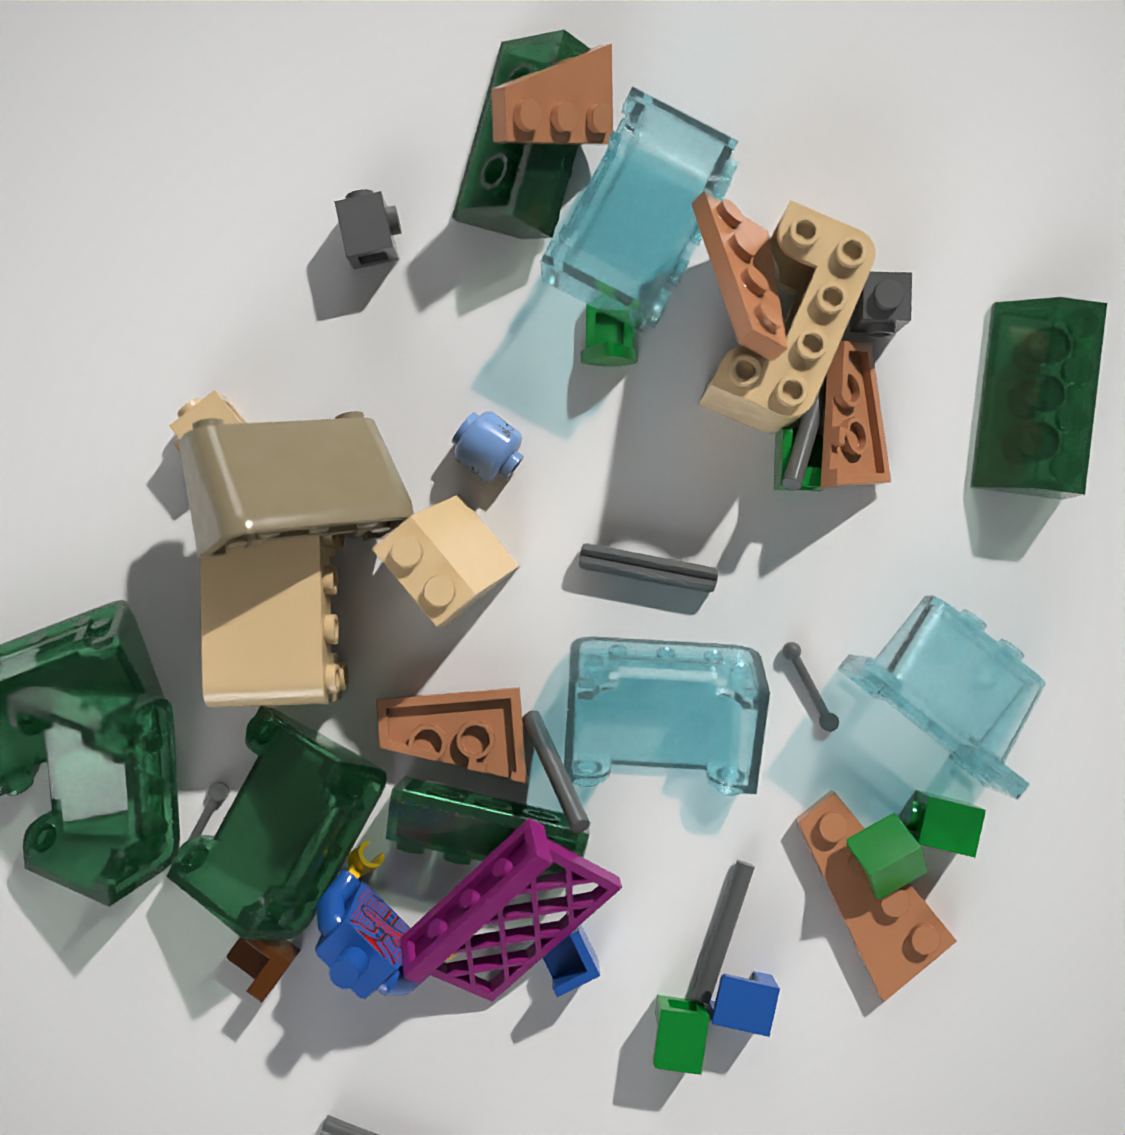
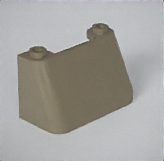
M346 412L336 416L335 419L224 424L222 419L208 418L194 422L192 424L193 429L186 432L178 441L198 559L224 556L226 554L225 544L228 547L245 545V549L255 548L264 541L349 533L350 538L362 535L363 541L381 540L410 516L414 515L410 496L380 431L373 419L364 418L363 412Z

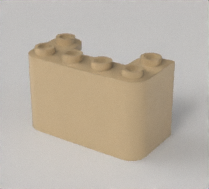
M791 200L769 239L773 263L776 266L778 275L777 287L795 296L784 321L788 349L773 361L745 346L732 349L721 360L713 379L708 381L698 404L758 431L769 434L777 433L782 428H788L806 413L814 403L874 264L876 255L873 241L863 231Z
M345 533L264 541L255 548L245 549V545L228 547L225 544L226 554L224 556L199 558L202 690L207 707L329 704L341 699V691H347L348 666L346 662H339L338 654L331 651V644L338 643L339 622L337 615L331 614L330 595L337 594L338 576L336 566L329 565V558L335 557L337 548L344 547Z

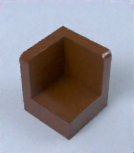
M255 917L242 930L239 935L240 938L227 954V959L255 979L246 992L262 1003L301 950Z

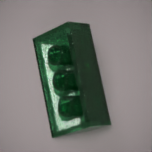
M565 29L501 42L452 219L519 239L553 238L579 145L493 142L491 89L532 72L556 65L559 61L569 57H576L590 49Z
M1065 297L1003 301L992 304L970 488L1060 500L1085 495L1107 303Z
M404 776L392 788L385 839L397 842L396 848L404 852L423 854L425 849L443 852L442 858L448 862L470 865L471 859L482 862L528 818L544 825L547 839L581 857H584L590 833L589 828L580 833L572 832L564 812ZM553 862L539 876L564 872V867Z

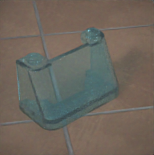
M596 636L582 637L573 641L570 646L564 767L572 784L582 787H594L610 777L611 765L705 770L708 783L722 794L730 796L740 793L757 794L770 699V690L761 655L752 648L735 644Z

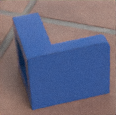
M582 924L543 957L552 976V989L556 997L601 976L599 959Z
M754 971L752 980L723 974L720 977L716 1000H711L710 1004H708L707 1011L710 1020L715 1025L770 1037L780 988L774 977L770 974Z

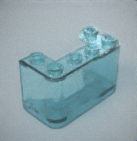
M632 87L621 107V113L625 114V118H622L616 132H612L608 141V149L567 226L563 225L559 232V242L551 240L540 262L542 281L643 332L647 325L656 328L672 292L667 289L668 284L677 287L690 262L683 258L690 242L699 246L702 240L691 203L703 191L722 201L731 185L732 177L739 165V161L732 158L738 143L736 139Z

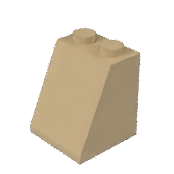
M460 494L410 516L372 548L436 627L450 625L519 567L517 562Z

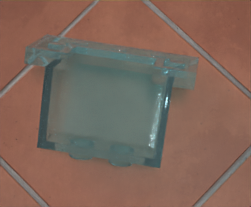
M924 596L875 660L871 657L848 654L837 669L873 698L886 701L951 754L948 758L983 786L1018 800L1030 784L1004 763L1046 686V682L1021 661L1025 655L1016 646L1004 639H1000L997 642L984 632L987 627L986 623L974 613L966 609L959 612L936 596Z

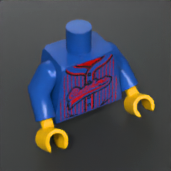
M368 840L349 853L347 857L349 869L347 871L344 869L340 871L317 903V922L321 936L315 951L317 956L330 968L329 975L333 984L342 989H351L361 999H367L377 990L385 996L406 995L420 985L404 978L400 938L410 927L364 880L361 883L358 880L360 876L367 875L378 868L384 861L383 852L374 857L370 863L366 861L363 856V850L370 843ZM452 954L447 960L453 959L457 954Z

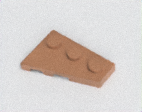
M612 43L596 46L587 50L586 53L576 57H569L549 68L532 72L491 89L493 142L569 145L613 144Z
M842 341L839 343L827 371L821 488L869 486L891 482L872 343Z
M520 687L380 698L376 700L380 748L466 767L468 770L481 773L486 772L527 784Z

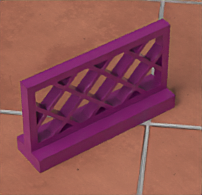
M528 818L400 938L404 978L420 984L431 975L493 1002L622 889L620 878L547 839L544 825ZM553 862L564 867V872L539 876ZM593 882L598 885L591 892L573 894L572 886ZM565 887V896L538 900L537 892ZM527 893L531 895V902L506 906L517 895ZM566 911V914L559 921L539 924V916ZM532 917L533 925L505 930V921ZM498 923L499 931L474 935L484 925ZM534 940V943L527 949L507 952L506 945ZM500 946L501 954L472 958V951ZM466 952V960L445 962L452 954ZM503 969L490 982L474 974Z

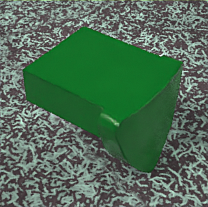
M586 303V349L580 352L581 363L595 366H627L637 363V352L633 349V304Z

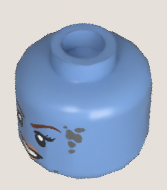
M473 412L461 424L452 438V443L456 445L454 452L456 461L485 482L494 480L500 474L505 478H509L524 458L518 452L522 443L521 433L494 412H484L481 415Z

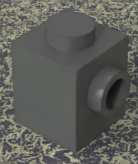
M369 189L355 190L345 196L346 199L334 201L345 254L354 270L399 260L394 235L402 234L398 212L395 205L387 206L381 191L373 193Z
M870 271L850 317V332H866L868 337L886 338L895 336L898 331L911 321L912 272Z

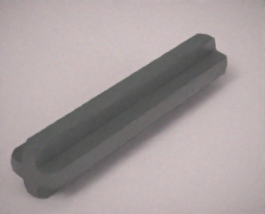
M588 543L582 545L578 562L579 567L582 569L707 593L714 592L718 580V570L714 567Z

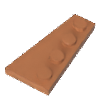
M703 191L691 203L738 343L773 361L787 350L788 347L768 231L742 215L738 207L730 200L723 199L720 201L708 192Z
M830 790L795 819L811 855L831 892L839 914L850 932L859 956L869 972L878 996L885 1002L955 944L957 940L910 883L878 900L874 896L867 874L850 852L846 843L847 838L865 828L834 791Z

